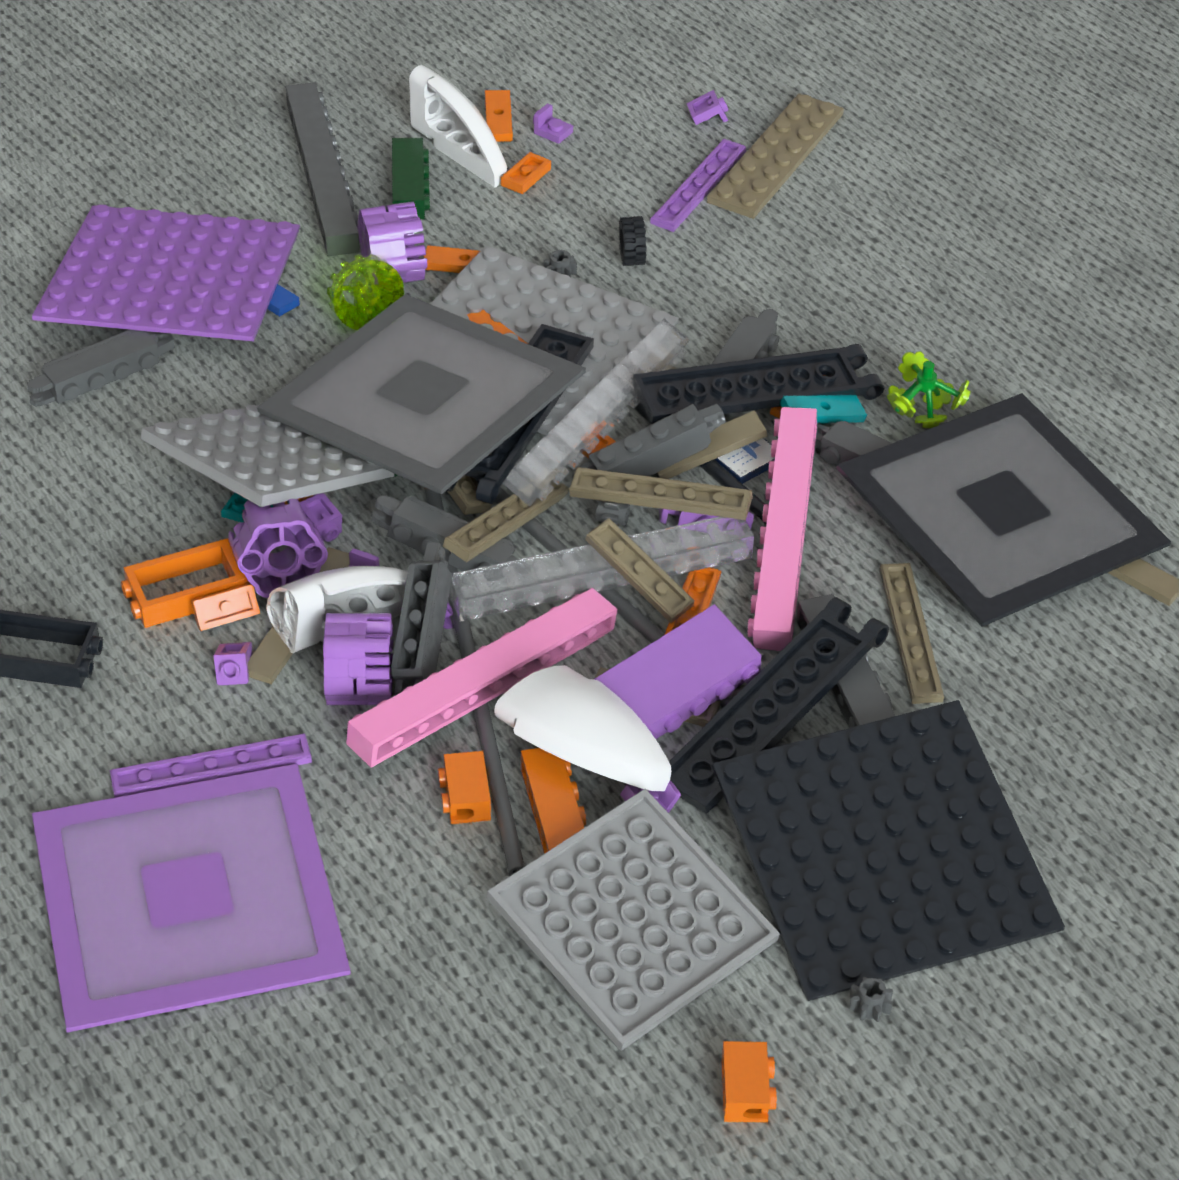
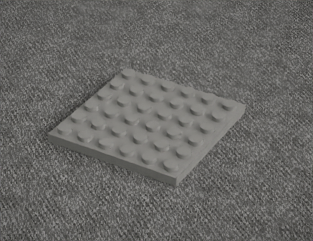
M247 405L244 409L238 410L226 409L223 413L218 414L205 413L201 417L192 419L180 418L178 421L171 423L158 422L155 426L142 428L141 440L260 507L394 477V473L258 412L257 405Z
M646 788L488 890L486 896L489 902L620 1051L627 1048L778 941L780 936L777 929Z

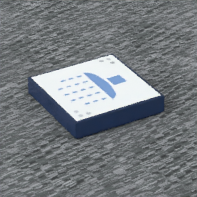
M762 438L714 460L743 484L769 469V461H775V457H771L772 444Z

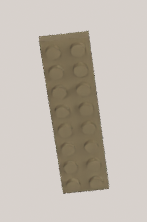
M798 94L707 196V203L754 219L841 118L844 108L830 102L812 98L809 95Z

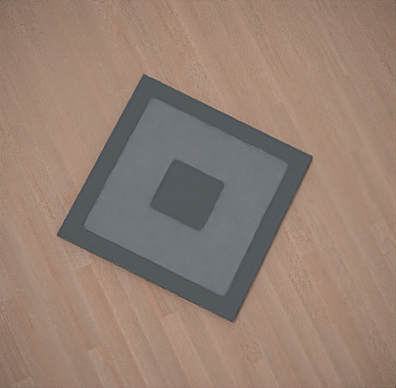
M405 294L260 404L257 410L279 422L432 491L443 494L585 374L586 368Z

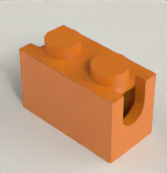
M483 751L444 754V768H438L439 787L446 788L447 793H441L443 813H450L451 824L490 821L491 799Z
M723 1041L721 1064L724 1122H768V1110H776L777 1095L776 1087H769V1079H774L775 1061L774 1057H768L767 1042Z

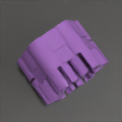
M414 201L386 205V209L385 206L359 209L357 228L362 263L368 280H371V288L396 284V280L398 284L425 280L427 258L419 259V256L426 255L425 246H415V244L424 243L423 233L414 235V232L423 231V227L417 215Z
M289 499L287 505L284 502L272 504V508L270 505L259 507L248 500L244 504L245 510L242 513L244 522H240L233 527L236 537L233 532L229 531L228 540L238 568L254 586L257 594L262 597L268 598L272 590L319 573L321 566L327 560L328 552L315 522L312 523L311 519L305 516L298 499ZM288 545L281 552L270 553L275 547Z
M326 613L323 656L324 695L327 705H378L381 701L391 698L393 684L392 674H390L392 672L391 666H376L392 664L393 653H376L393 651L391 613Z

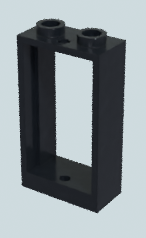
M0 610V636L6 635L82 646L75 664L0 654V677L77 688L82 687L85 678H91L94 669L93 659L95 655H100L103 649V637L99 636L97 623Z

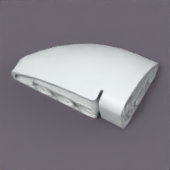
M423 65L414 68L409 78L411 126L427 138H433V145L436 149L493 187L501 185V176L507 172V164L491 129L477 107L456 86Z
M351 566L315 573L272 590L267 600V614L274 629L288 646L290 652L295 653L315 645L319 641L324 643L326 613H391V618L399 616L401 614L400 608L403 603L408 571L384 566Z
M565 665L552 666L523 678L498 699L494 709L495 716L514 728V734L561 759L605 777L641 789L646 788L649 791L666 790L672 771L671 765L659 743L636 713L600 681L588 679Z

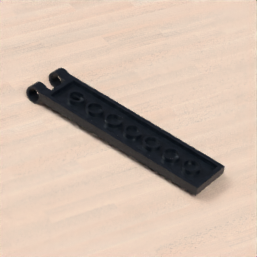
M541 324L528 344L581 366L594 347V338ZM563 392L465 474L480 479L476 491L477 500L489 504L495 502L500 486ZM457 482L454 483V484H453L449 489H447L446 491L452 492V491L454 490V488H455Z
M852 344L842 348L634 374L631 382L651 424L694 404L698 411L718 404L724 414L781 407L780 401L783 396L863 395L865 399L872 400L879 397L885 389L877 374L857 377L854 370L864 366L868 360L860 344Z
M838 597L832 598L826 607L669 761L672 771L670 780L680 791V798L707 814L724 797L712 764L773 748L872 647L878 648L884 643L889 633V626L875 618H871L864 625L863 629L857 633L843 625L851 614V605ZM824 649L831 650L829 653H822L821 651Z

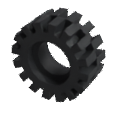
M642 216L620 217L619 250L623 266L645 265L646 230Z

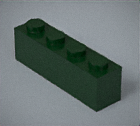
M392 138V203L399 204L414 201L418 217L425 219V211H430L429 149L423 148V138Z

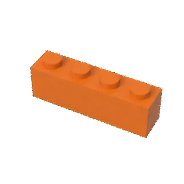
M541 748L521 750V772L545 854L586 826V814L584 807H578L577 804L579 792L576 781L571 782L569 778L572 775L570 762Z

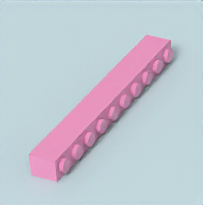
M782 407L780 419H775L774 436H778V439L772 440L771 457H775V461H769L768 478L772 479V483H766L765 496L766 500L770 501L769 504H764L763 522H767L766 527L761 526L760 544L764 545V547L757 551V567H761V571L754 574V590H758V594L751 597V613H754L755 617L748 620V637H753V646L757 649L782 651L793 640L817 433V409Z
M594 588L575 595L571 600L558 607L551 608L547 613L536 619L529 620L520 628L505 633L501 638L489 645H484L467 657L456 660L447 668L432 673L427 679L414 686L405 688L396 696L381 701L377 706L363 714L354 716L348 721L346 744L371 768L507 692L512 686L530 674L553 666L609 633L615 626L617 608Z

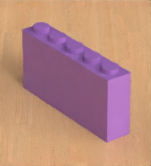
M714 604L596 677L595 680L603 683L620 697L647 726L654 738L657 739L667 732L671 733L677 730L692 715L698 716L702 714L715 701L726 699L737 687L744 683L748 684L761 671L762 655Z

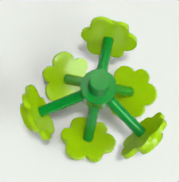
M917 351L915 354L906 352L902 356L903 363L899 364L898 370L902 373V378L906 382H911L915 378L917 381L907 390L891 385L888 388L889 394L887 395L892 408L898 414L912 418L916 413V410L913 408L915 405L913 397L919 391L925 393L922 399L927 404V415L917 416L915 423H922L924 428L931 429L947 419V415L933 414V409L938 410L943 404L951 403V395L955 396L952 401V410L957 409L959 405L964 406L966 401L969 400L970 390L967 389L969 380L966 379L957 391L952 384L944 383L942 379H937V374L934 372L935 364L924 358V354L921 351Z

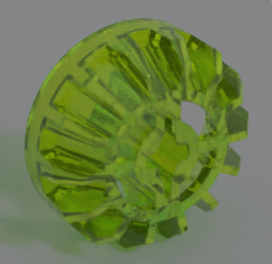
M360 254L355 255L354 261L350 263L343 261L340 264L342 269L339 273H333L330 277L333 281L332 286L327 288V294L330 297L328 304L331 310L342 323L354 330H359L368 321L372 320L404 295L403 281L397 270L385 259L382 260L374 254H370L368 257H363ZM356 271V276L350 280L349 284L343 285L346 278ZM372 272L375 274L378 284H374L375 277L372 276ZM348 290L354 298V304L346 301L343 291Z

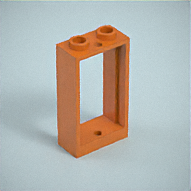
M226 538L123 567L125 580L121 581V587L125 598L132 599L130 607L134 619L140 618L146 628L194 614L191 599L249 583L245 574L239 570L229 540ZM218 564H223L229 577L148 601L141 588L144 585Z

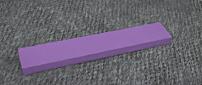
M723 139L651 217L650 224L674 232L746 152V146Z
M304 733L110 770L114 797L116 798L286 765L312 763Z

